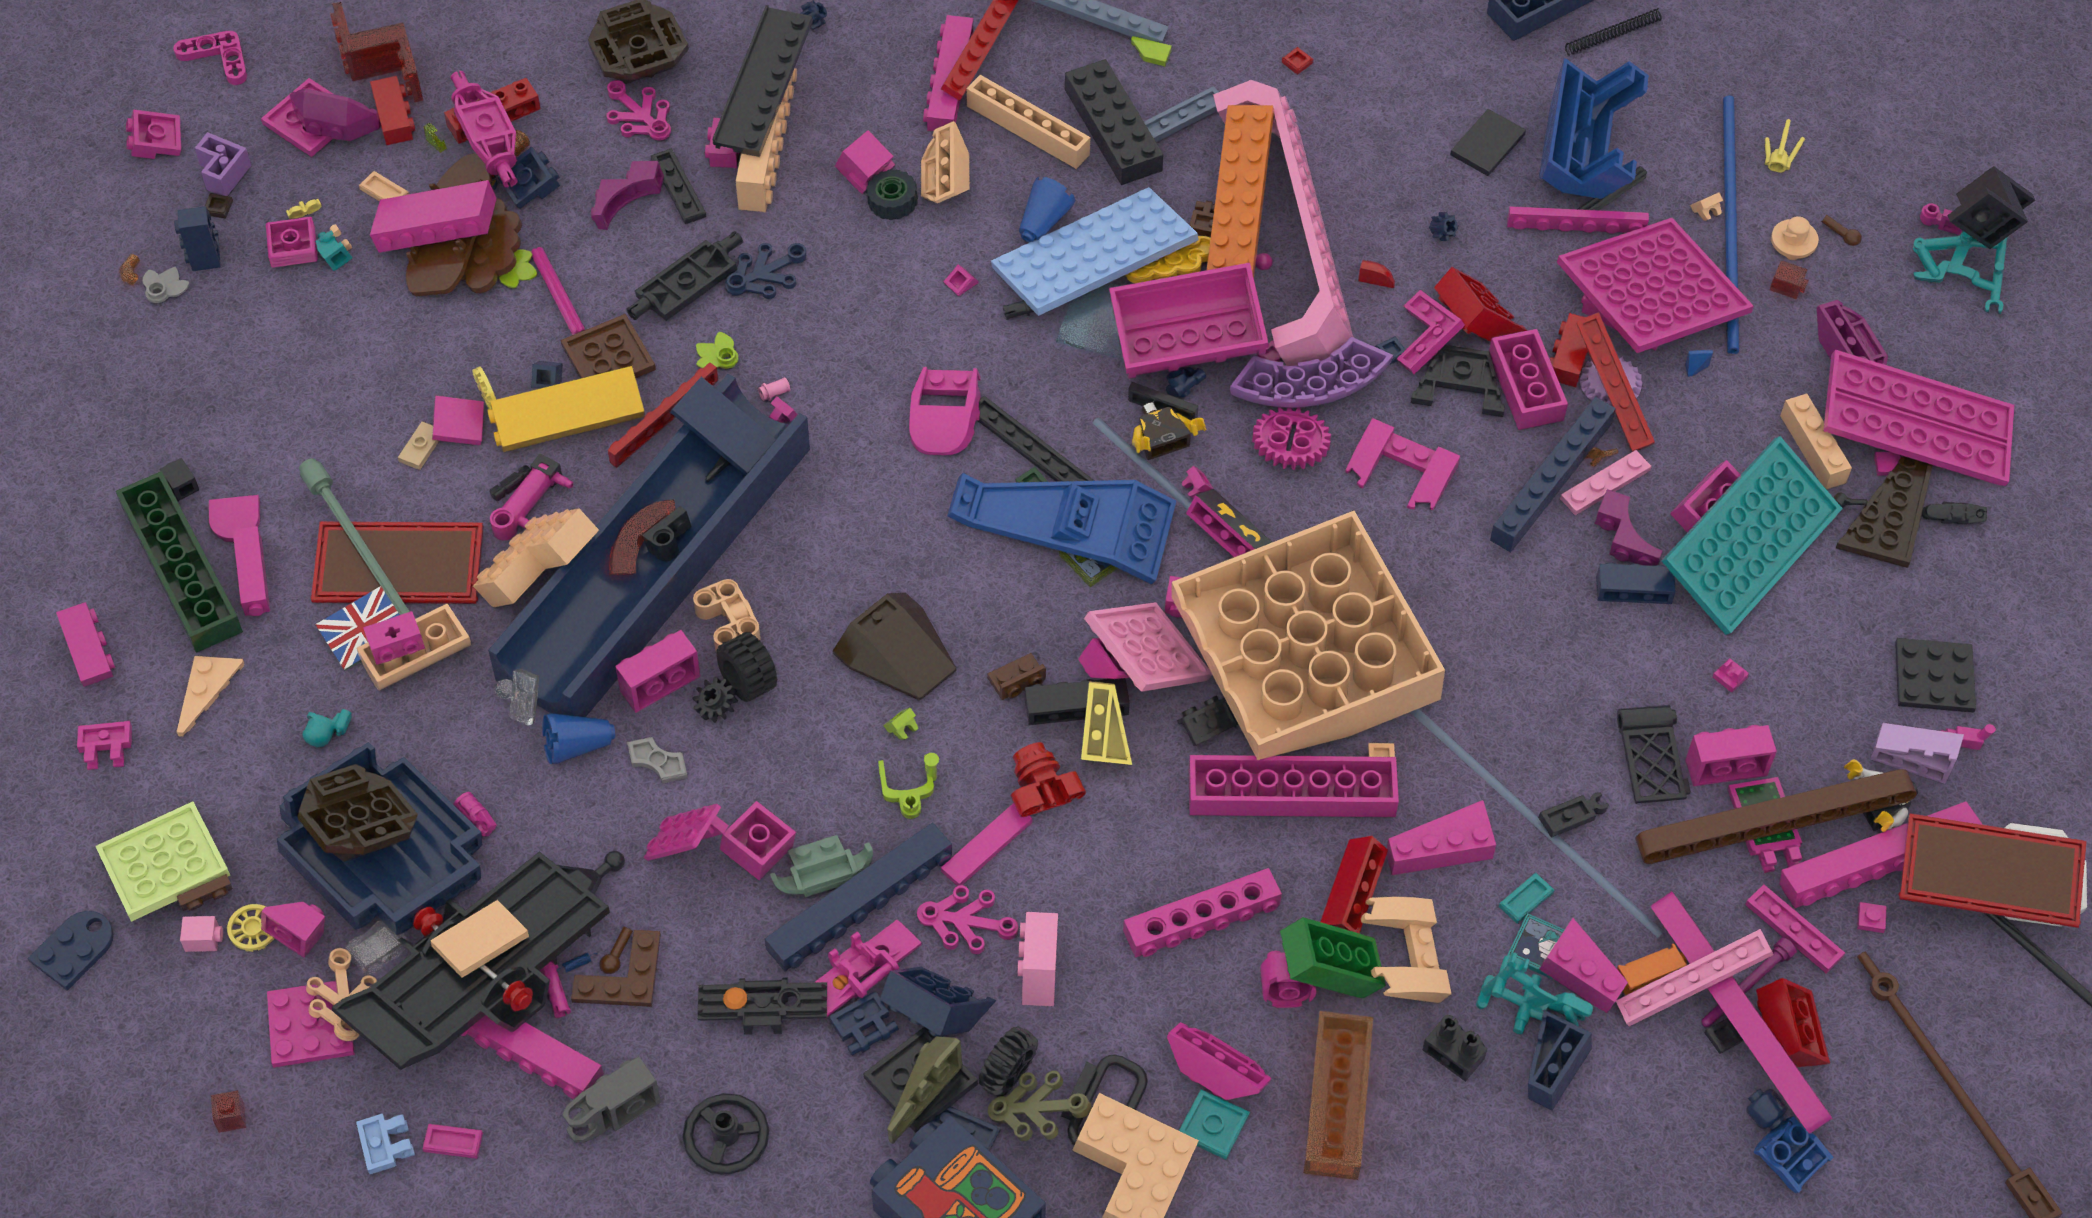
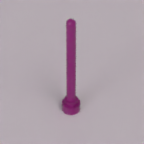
M1782 937L1774 944V949L1772 950L1774 955L1767 958L1739 984L1744 993H1747L1780 961L1790 960L1797 953L1796 947L1791 941ZM1719 1004L1702 1019L1701 1023L1704 1027H1710L1724 1014Z

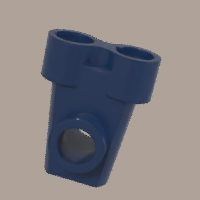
M1191 367L1172 371L1166 377L1169 383L1166 391L1168 395L1184 398L1190 394V389L1206 379V374L1201 368L1194 370Z

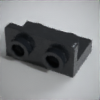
M1216 695L1204 701L1205 707L1199 710L1194 706L1181 712L1183 718L1178 719L1177 722L1179 725L1183 723L1193 746L1238 725L1225 697L1219 699Z

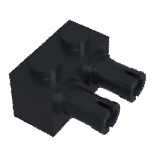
M1445 1015L1425 1039L1422 1050L1466 1082L1485 1059L1488 1048L1485 1047L1478 1034L1475 1036L1474 1031H1467L1465 1033L1456 1018L1453 1020L1452 1015Z

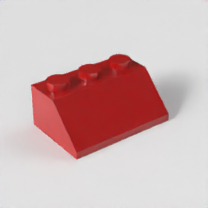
M1784 978L1756 989L1758 997L1757 1006L1762 1013L1764 1022L1795 1066L1806 1067L1830 1064L1812 991Z

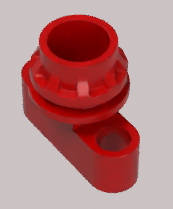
M1042 742L1027 745L1013 755V760L1016 764L1014 773L1018 778L1017 781L1021 788L1015 790L1011 794V798L1020 817H1027L1072 802L1074 798L1080 799L1085 796V788L1076 771L1059 776L1056 775L1060 765L1058 761H1055L1053 753L1046 750Z

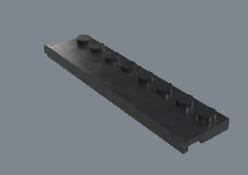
M769 5L765 6L712 140L715 148L720 149L722 146L732 148L733 152L756 157L761 156L812 25V16L769 8Z

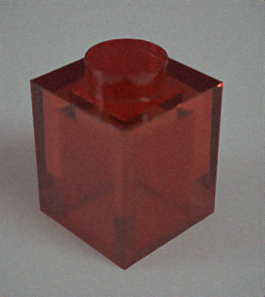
M1781 260L1770 290L1797 299L1799 292L1804 293L1809 280L1805 279L1808 269Z
M238 1090L211 1095L212 1118L219 1133L246 1128L244 1102Z

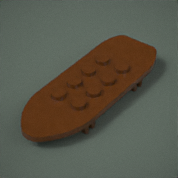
M472 153L454 163L441 177L437 185L432 183L429 184L431 190L486 180L489 181L492 187V175L486 171V165L477 154ZM476 236L409 247L411 251L406 252L409 259L406 270V283L412 295L427 296L452 292L464 275Z

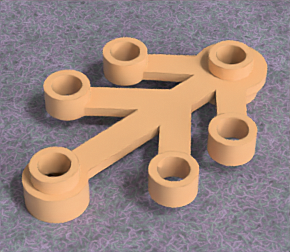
M337 948L330 953L328 961L329 967L335 972L337 993L324 985L323 981L318 977H312L307 981L306 991L313 996L320 995L335 1005L341 999L369 988L370 986H366L365 983L373 985L377 980L370 975L364 976L361 983L349 994L346 970L350 966L351 954L345 949ZM311 985H317L318 988H313ZM320 999L311 1001L309 1014L314 1018L322 1017L334 1025V1033L338 1038L344 1041H352L360 1036L332 1010L327 1008L324 1001ZM313 1007H319L321 1010H315Z

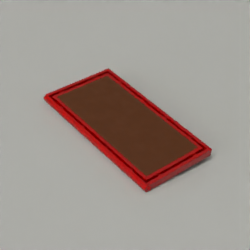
M320 521L311 602L353 603L380 587V584L340 523ZM351 522L404 603L477 604L478 591L473 585L478 581L477 576L480 574L483 523Z
M1909 814L1901 888L1898 894L1899 899L2079 928L2081 924L2080 913L2086 841Z

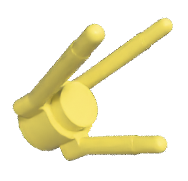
M1790 119L1786 120L1779 149H1775L1771 153L1770 140L1768 137L1765 138V165H1768L1771 171L1782 173L1785 170H1789L1793 159L1805 140L1804 137H1801L1788 157L1784 148L1789 132Z

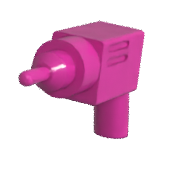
M1988 724L1982 730L1957 726L1956 729L1947 728L1946 731H1941L1964 734L1961 747L1980 750L1984 741L1995 732L1996 728Z

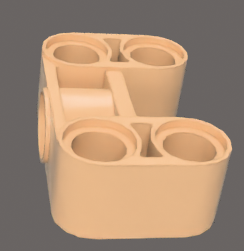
M725 579L702 588L694 594V609L698 618L707 620L722 614L729 621V624L718 628L714 632L713 637L716 651L723 642H727L744 632H752L760 640L758 621L753 614L750 604L744 598L735 581Z

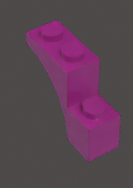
M632 161L630 171L626 173V179H601L599 189L595 193V206L591 209V218L595 221L598 229L608 230L609 224L616 213L631 201L646 195L660 194L664 174L658 161Z
M1607 489L1598 510L1595 524L1607 531H1617L1609 555L1614 556L1619 561H1629L1644 566L1659 565L1663 551L1643 540L1631 524L1628 513L1630 497Z

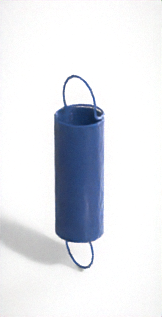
M587 952L562 963V966L567 973L590 963L591 958Z

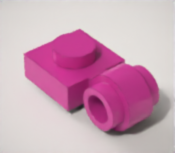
M1933 203L1927 204L1922 208L1920 219L1924 225L1931 226L1937 224L1939 225V230L1960 235L1962 232L1960 228L1950 222L1947 215L1952 212L1951 210L1944 209L1943 214H1941L1939 207Z

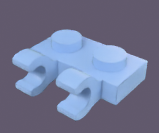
M382 1113L356 1122L369 1174L397 1166L396 1158L403 1159L415 1155L413 1145L409 1139L391 1144L389 1134H400L409 1131L404 1115H397L386 1120Z

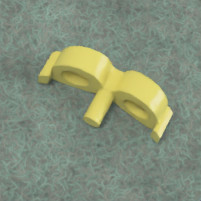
M319 199L310 200L306 205H304L303 201H300V206H294L286 210L289 219H295L311 214L322 206Z

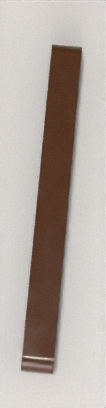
M1898 769L1645 830L1639 833L1635 840L1643 862L1653 864L1906 803L1914 799L1917 792L1908 771Z

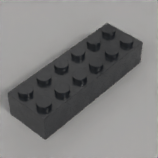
M1104 59L1065 72L1064 89L1119 183L1124 185L1162 172L1163 153L1108 61Z

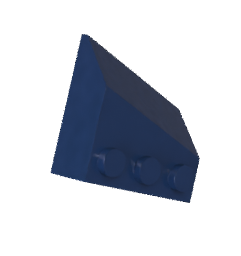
M923 967L891 970L880 997L881 1001L888 1004L890 1010L903 1013L909 1017L908 1020L910 1022L923 1025L929 1029L928 1032L930 1034L940 1037L969 1032L996 1002V1000L990 997L982 1000L972 997L974 990L968 987H950V979Z

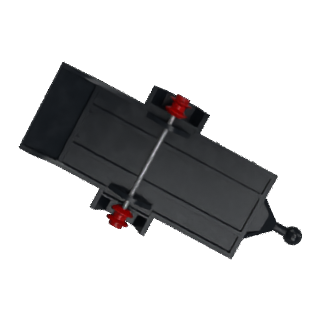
M539 851L467 910H464L451 898L446 901L443 917L441 914L435 913L432 907L419 910L414 917L413 925L416 930H421L422 935L425 937L416 944L402 937L397 940L412 954L369 988L341 999L332 1007V1011L399 1070L440 1053L485 1015L499 1026L514 1032L546 1004L550 979L543 975L540 970L549 962L557 965V956L582 935L585 934L591 937V928L610 913L609 906L596 897L595 893L601 883V878L610 871H619L623 868L625 864L623 854L619 851H610L606 854L604 863L594 871L593 869L556 865ZM498 900L528 930L529 937L466 976L461 977L432 947L430 940Z

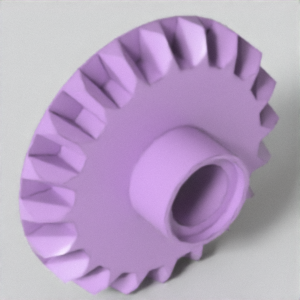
M1622 356L1619 360L1637 398L1643 383L1641 381V374L1638 373V367H1633L1631 361H1624ZM1587 361L1580 375L1581 389L1590 400L1597 397L1611 405L1593 362Z

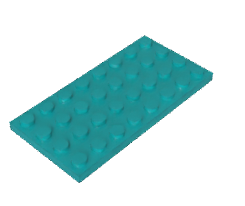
M1778 436L1773 439L1665 556L1662 562L1723 633L1727 635L1732 633L1843 508L1782 437Z

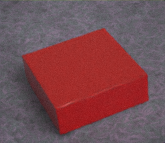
M1296 47L1282 58L1281 63L1298 75L1313 64V58Z

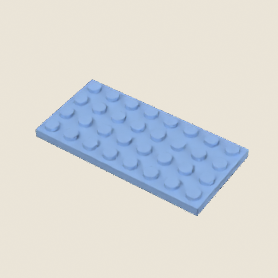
M1148 187L1042 236L1039 240L1036 239L991 260V265L996 273L1039 316L1198 241V233Z

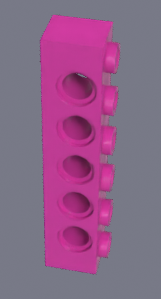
M1267 868L1125 919L1123 932L1135 958L1141 955L1148 957L1156 953L1160 948L1166 946L1168 948L1176 947L1182 940L1188 938L1198 939L1204 936L1207 931L1213 929L1223 930L1230 923L1238 920L1241 922L1248 921L1254 914L1262 911L1270 913L1280 905L1282 893L1270 869ZM1247 896H1255L1257 899H1255V900H1250V899H1248V898H1246V897H1247ZM1229 904L1233 906V908L1227 909L1224 908L1222 905ZM1199 913H1206V914H1208L1209 916H1208V917H1200L1198 914H1199ZM1175 922H1182V923H1184L1185 925H1183V926H1177V925H1175L1174 923H1175ZM1153 930H1156V931H1159L1160 934H1158V935H1153V934H1151V933H1149V932H1150V931H1153Z

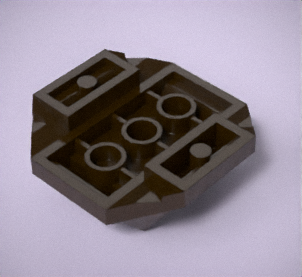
M356 764L311 778L298 814V820L325 853H333L343 862L409 839L418 816L417 812L390 780L377 774L365 772V768Z

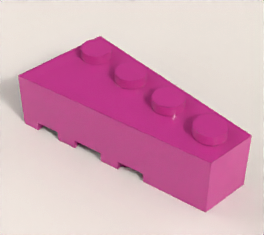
M1479 801L1389 838L1386 856L1391 874L1397 875L1493 859L1496 842L1484 801Z

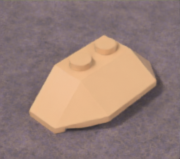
M954 121L934 130L933 139L928 144L921 160V196L935 203H940L970 189L969 152Z

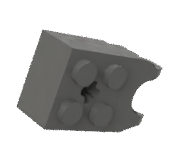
M639 1056L633 1060L630 1059L623 1062L618 1070L610 1075L605 1074L601 1076L594 1085L580 1093L566 1106L562 1115L569 1125L567 1133L574 1143L592 1140L610 1128H613L614 1131L619 1130L661 1103L657 1080ZM573 1109H582L573 1119L569 1117ZM589 1126L588 1132L583 1136L573 1133L574 1127Z

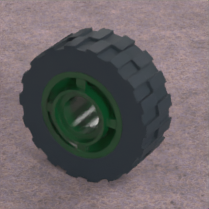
M891 169L884 172L881 171L869 180L866 187L869 208L876 216L878 215L882 219H901L904 216H908L910 212H913L918 204L916 182L907 172Z

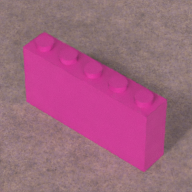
M486 180L381 199L370 236L380 253L488 234L497 198L489 181Z

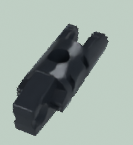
M1942 502V504H1929L1924 507L1921 516L1928 520H1939L1944 524L1967 525L1982 523L1987 520V507L1969 503Z

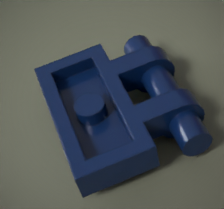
M876 991L829 1016L831 1024L842 1041L851 1037L854 1038L855 1042L847 1046L852 1056L860 1051L862 1053L870 1049L871 1045L880 1040L885 1041L891 1038V1034L899 1030L895 1021L886 1025L882 1021L889 1017V1011L883 1001L880 1000ZM873 1025L876 1031L864 1037L861 1031Z

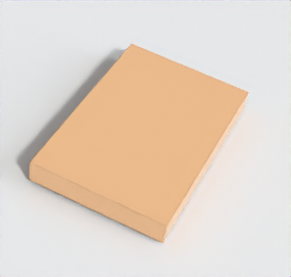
M496 900L430 941L438 954L461 977H464L528 938L529 934L528 930Z

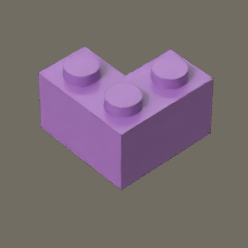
M207 132L195 147L199 164L204 167L201 174L206 190L215 194L228 196L251 167L245 147Z

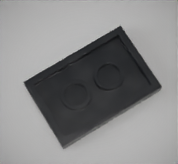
M1487 109L1452 148L1450 155L1489 176L1524 137L1526 129Z

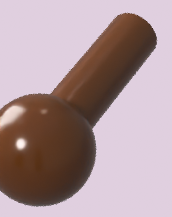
M1826 214L1821 221L1823 224L1842 236L1846 244L1851 246L1860 244L1862 236L1858 230H1848Z
M623 926L610 954H606L601 958L599 966L602 972L613 974L619 970L621 966L619 957L633 932L631 929Z

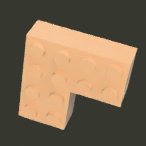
M580 508L574 510L567 509L561 513L555 512L552 515L545 514L542 517L530 519L525 525L526 530L510 540L509 544L511 546L506 551H501L493 559L495 563L490 568L484 569L477 576L478 581L473 587L492 607L514 604L545 569L567 565L599 531Z
M1099 1093L1072 1151L1122 1174L1102 1218H1164L1199 1140Z

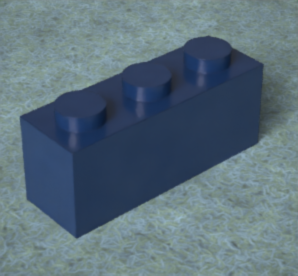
M1599 564L1596 575L1597 601L1672 604L1676 592L1675 576L1666 566Z

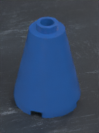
M1039 177L1035 179L1019 228L1023 240L1028 243L1036 239L1039 240L1073 207L1076 201L1072 193L1069 196L1065 192L1067 188L1064 185L1048 177H1043L1042 180H1039Z
M554 713L546 714L543 716L542 735L546 736L547 745H544L546 758L549 764H558L611 744V740L615 739L614 725L609 724L607 719Z

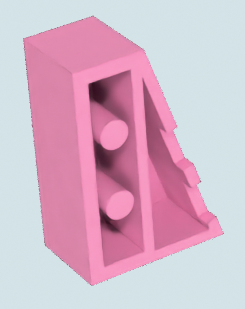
M1026 912V923H1020V938L1025 939V941H1019V957H1024V959L1018 960V976L1023 977L1022 1005L1054 1006L1058 913Z

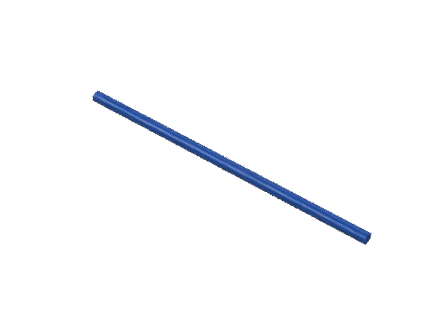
M1725 96L1723 98L1726 276L1738 288L1734 97ZM1739 317L1727 321V352L1731 354L1739 353Z

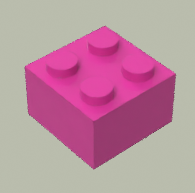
M756 801L722 834L720 850L756 879L760 880L793 847L796 832Z

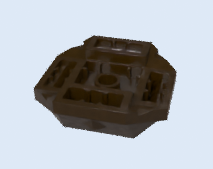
M634 0L600 11L597 22L588 38L589 47L603 76L620 80L624 84L646 77L652 78L655 74L673 69L689 50L688 43L673 13L662 7L652 5L648 0Z

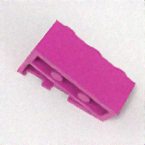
M86 602L56 612L82 685L85 687L113 677L111 669H114L115 665L111 654H105L103 646H106L107 642L103 632H98L95 623H98L99 620L95 609H89Z
M1572 918L1539 968V970L1608 1013L1628 983L1574 918Z

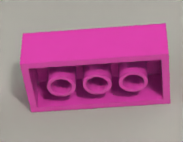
M1533 329L1492 338L1489 349L1492 363L1518 430L1564 421L1568 403L1538 330Z

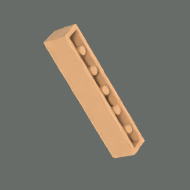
M979 75L967 88V107L1075 169L1090 155L1089 136L982 75Z

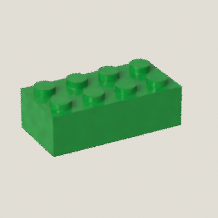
M1304 917L1280 931L1290 979L1358 998H1365L1386 986L1384 977L1378 976L1374 978L1371 974V970L1374 967H1382L1375 938Z

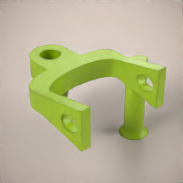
M935 753L924 755L927 783L910 790H893L888 788L884 761H878L883 798L888 802H899L901 813L905 818L914 819L918 817L921 813L920 799H925L933 794V781L937 779L938 755Z

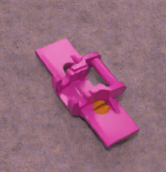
M895 920L865 943L862 942L859 932H855L850 937L851 947L841 955H838L839 953L835 948L828 953L829 961L833 968L815 981L827 982V1017L853 997H865L867 991L888 976L891 970H899L897 963L922 945L899 920ZM876 967H880L878 970H876L873 974H871L861 983L859 982V980L867 976L868 973H870Z

